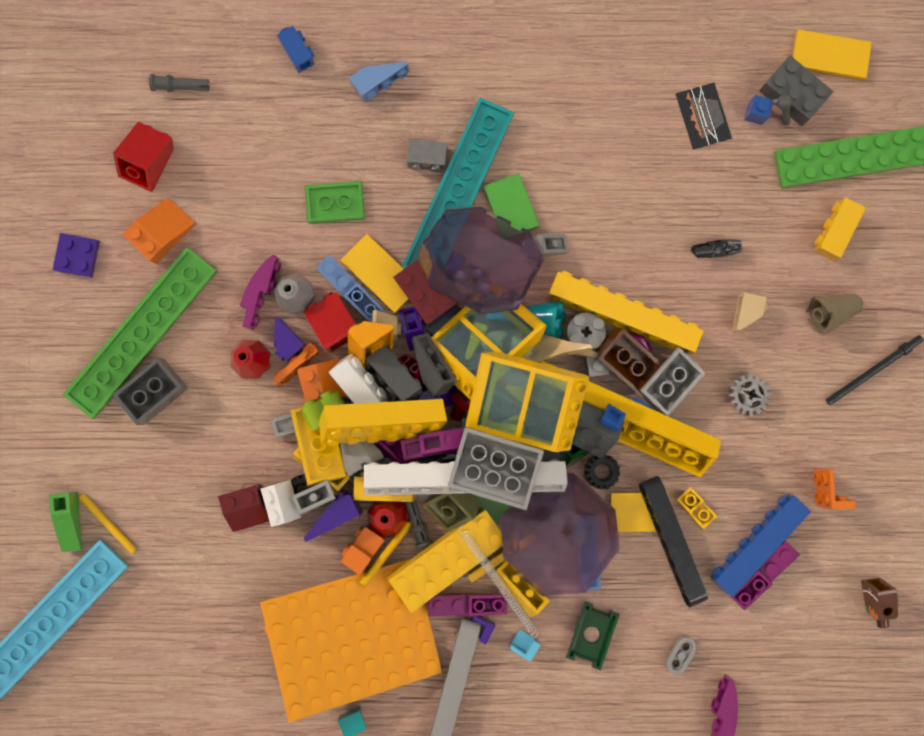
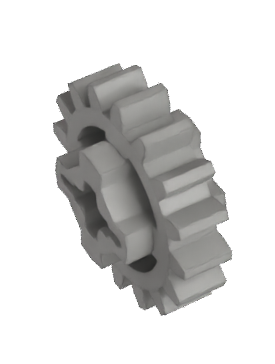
M747 374L746 378L744 375H741L739 380H733L735 386H729L732 393L728 394V396L733 399L729 403L735 404L734 410L741 409L740 414H745L747 411L748 416H752L753 412L760 414V409L766 410L767 408L764 404L770 403L771 401L767 397L772 396V393H767L770 386H764L766 380L762 379L759 381V375H755L752 378L751 374ZM749 382L745 388L740 387L742 384ZM745 392H750V395L755 398H749V395ZM753 402H758L756 406L750 408Z

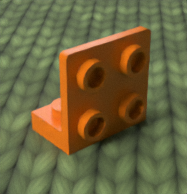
M815 469L813 480L816 484L815 502L818 507L827 509H856L855 500H848V496L835 495L833 469Z

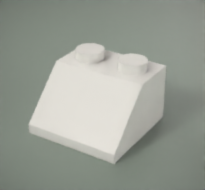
M291 480L261 488L271 527L301 518L292 499V496L295 494Z

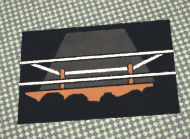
M715 83L675 93L693 150L732 139Z

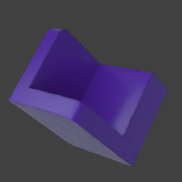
M472 616L471 621L481 624L478 635L479 641L487 644L495 628V623L483 616Z

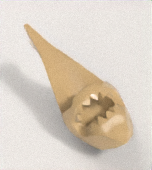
M520 329L501 330L485 335L505 354H508L527 337ZM543 334L540 342L522 358L540 363L541 360L556 359L562 355H580L597 358L598 353L592 350L593 345L570 342ZM481 340L482 347L486 352H494Z

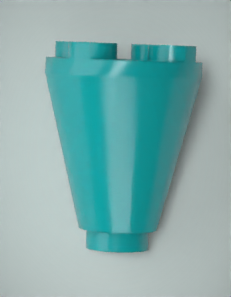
M554 301L525 306L547 325L543 333L544 335L562 339L563 329L561 328V323H565L566 319L564 302Z

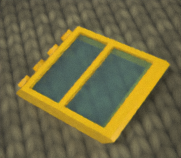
M494 281L435 333L431 339L458 381L454 385L471 400L482 352H501L522 358L540 342L547 325ZM500 363L497 380L512 366Z
M482 352L465 426L552 452L568 451L571 449L589 376L501 352Z

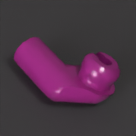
M634 332L629 333L649 352L653 350L645 337Z

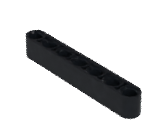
M655 476L639 483L640 492L684 602L691 608L708 600L706 590L659 476Z

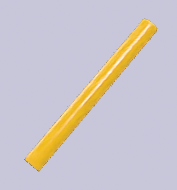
M85 493L78 498L130 554L137 550Z
M406 522L359 582L361 586L366 587L401 542L412 527L410 522Z

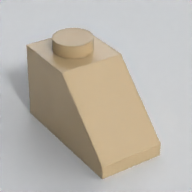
M746 292L740 294L731 332L740 331L761 318L767 312V297Z
M373 310L372 322L393 325V341H398V335H402V323L398 322V317Z

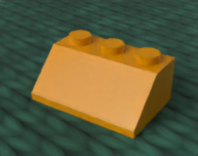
M366 321L359 325H353L348 331V355L352 353L357 357L365 369L366 357L384 345L388 350H392L394 338L393 325Z

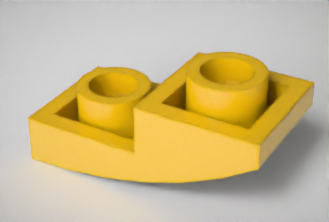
M691 487L677 499L678 503L702 530L718 517Z

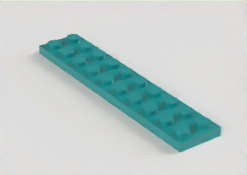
M481 97L479 98L402 265L403 269L425 254L439 275H441L442 269L448 260L514 112Z

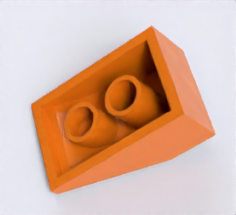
M166 198L138 218L122 235L146 258L158 264L196 223L169 198Z
M342 358L297 369L306 402L312 399L315 402L322 399L320 395L329 390L332 393L337 391L341 398L348 397L329 374V371Z

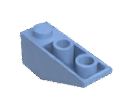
M407 62L364 67L349 77L350 84L363 102L366 100L370 101L377 96L379 91L388 89L393 84L392 82L404 78L408 74L409 65Z

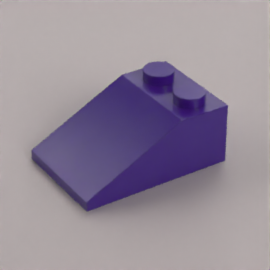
M345 491L335 496L336 500L328 506L305 536V542L363 513L358 500H354V492L348 493V491Z

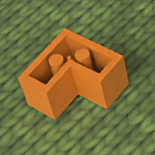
M368 525L364 529L362 527L359 528L354 536L357 538L353 544L349 543L341 553V556H343L341 563L361 575L386 539L370 529Z

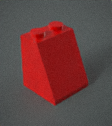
M137 122L113 152L118 177L152 192L174 150L172 137L167 133L153 129L150 125Z
M330 292L318 304L314 302L306 307L307 310L304 314L326 351L331 353L348 342V331L356 322L337 292L334 294Z

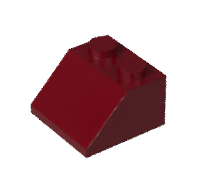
M261 484L218 496L223 516L233 532L269 522L261 492Z

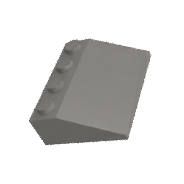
M465 427L448 487L527 511L544 450Z

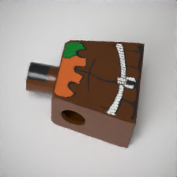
M881 578L861 580L866 611L876 619L877 627H890L889 620L898 617L897 589Z

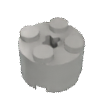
M592 313L576 315L567 324L565 329L566 341L593 345L592 350L597 349L603 343L606 336L603 320ZM584 329H587V332L589 333V335L586 336V338L584 337V334L581 333V331H583Z

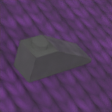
M428 333L414 336L412 343L422 382L432 398L447 393L458 381Z

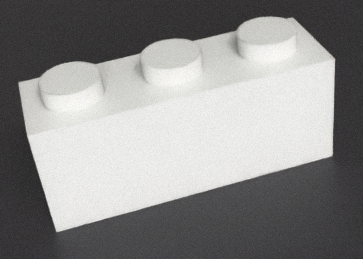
M352 353L343 357L329 371V374L354 404L387 402L389 399L384 389L376 384L372 374L363 368L361 361Z

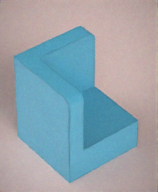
M519 629L509 646L512 651L531 662L541 644L537 639Z

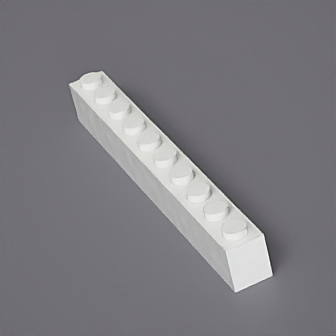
M550 460L548 462H541L532 492H565L568 484L565 461ZM455 461L441 464L440 462H430L429 464H420L419 462L400 464L392 462L381 465L379 463L364 465V495L462 494L467 492L448 487Z

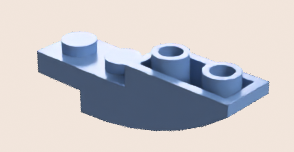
M330 255L316 267L333 287L369 322H372L373 310L381 312L384 310Z

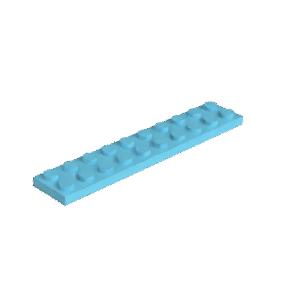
M103 539L99 540L0 642V700L129 567Z

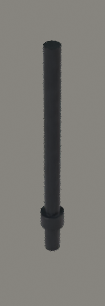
M918 335L908 343L904 342L901 344L898 350L825 400L826 403L831 406L901 356L908 355L913 351L914 347L924 341L923 337Z

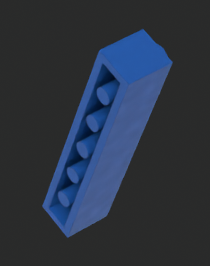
M790 494L783 495L778 500V505L765 514V519L761 524L758 523L752 528L750 536L743 538L739 542L738 549L727 555L725 558L726 562L714 569L712 572L713 576L710 579L726 594L733 597L812 512L796 496Z

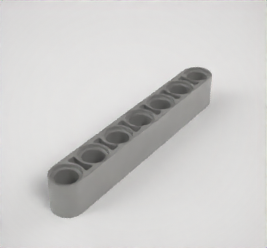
M464 618L461 619L430 736L452 735L481 624Z

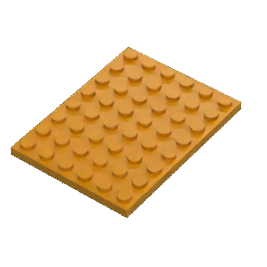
M412 558L382 566L366 587L361 586L359 582L368 571L362 572L361 575H350L260 601L289 723L442 673L426 605L423 604L411 613L387 579V576Z

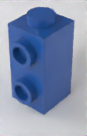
M294 26L283 28L277 36L297 72L300 73L313 66V57L315 55L310 46L306 47L303 43L306 40L300 30L296 31Z

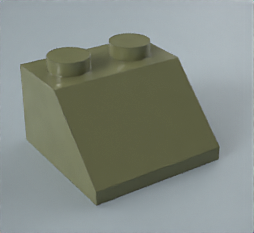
M471 493L432 494L422 504L446 532L473 520L482 505Z

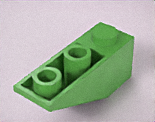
M78 492L49 495L50 515L61 551L82 550Z

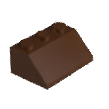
M616 326L604 339L597 356L599 361L639 396L641 394L640 389L662 365L626 330Z

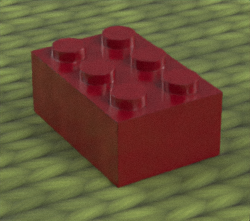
M425 254L393 277L427 325H430L460 303Z

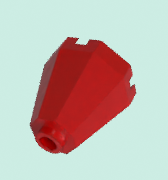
M242 340L231 350V368L241 378L259 379L264 372L270 369L271 352L259 340Z
M374 501L367 511L369 528L382 537L396 535L408 521L405 504L398 501ZM384 515L388 517L387 521L383 520Z

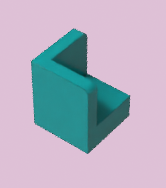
M361 706L339 715L337 721L343 736H354L366 730L367 727L361 715Z

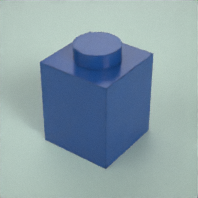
M755 95L748 102L744 120L762 125L770 116L773 99Z

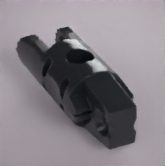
M736 239L707 241L706 243L692 246L690 250L697 258L724 257L740 253L742 242Z

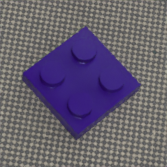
M60 233L52 270L93 278L100 241Z

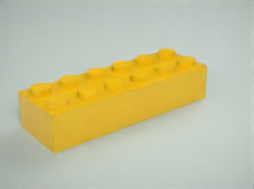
M443 399L324 405L319 420L321 444L335 446L339 443H348L353 445L365 441L368 443H376L380 440L394 442L398 439L417 438L418 435L441 431L447 422Z
M480 508L473 520L461 525L463 526L461 528L459 526L447 532L387 576L388 581L411 613L480 563L479 559H476L477 556H474L475 553H472V547L467 545L470 542H464L465 539H462L468 532L473 540H475V543H477L475 549L479 546L485 557H488L508 542L486 509Z

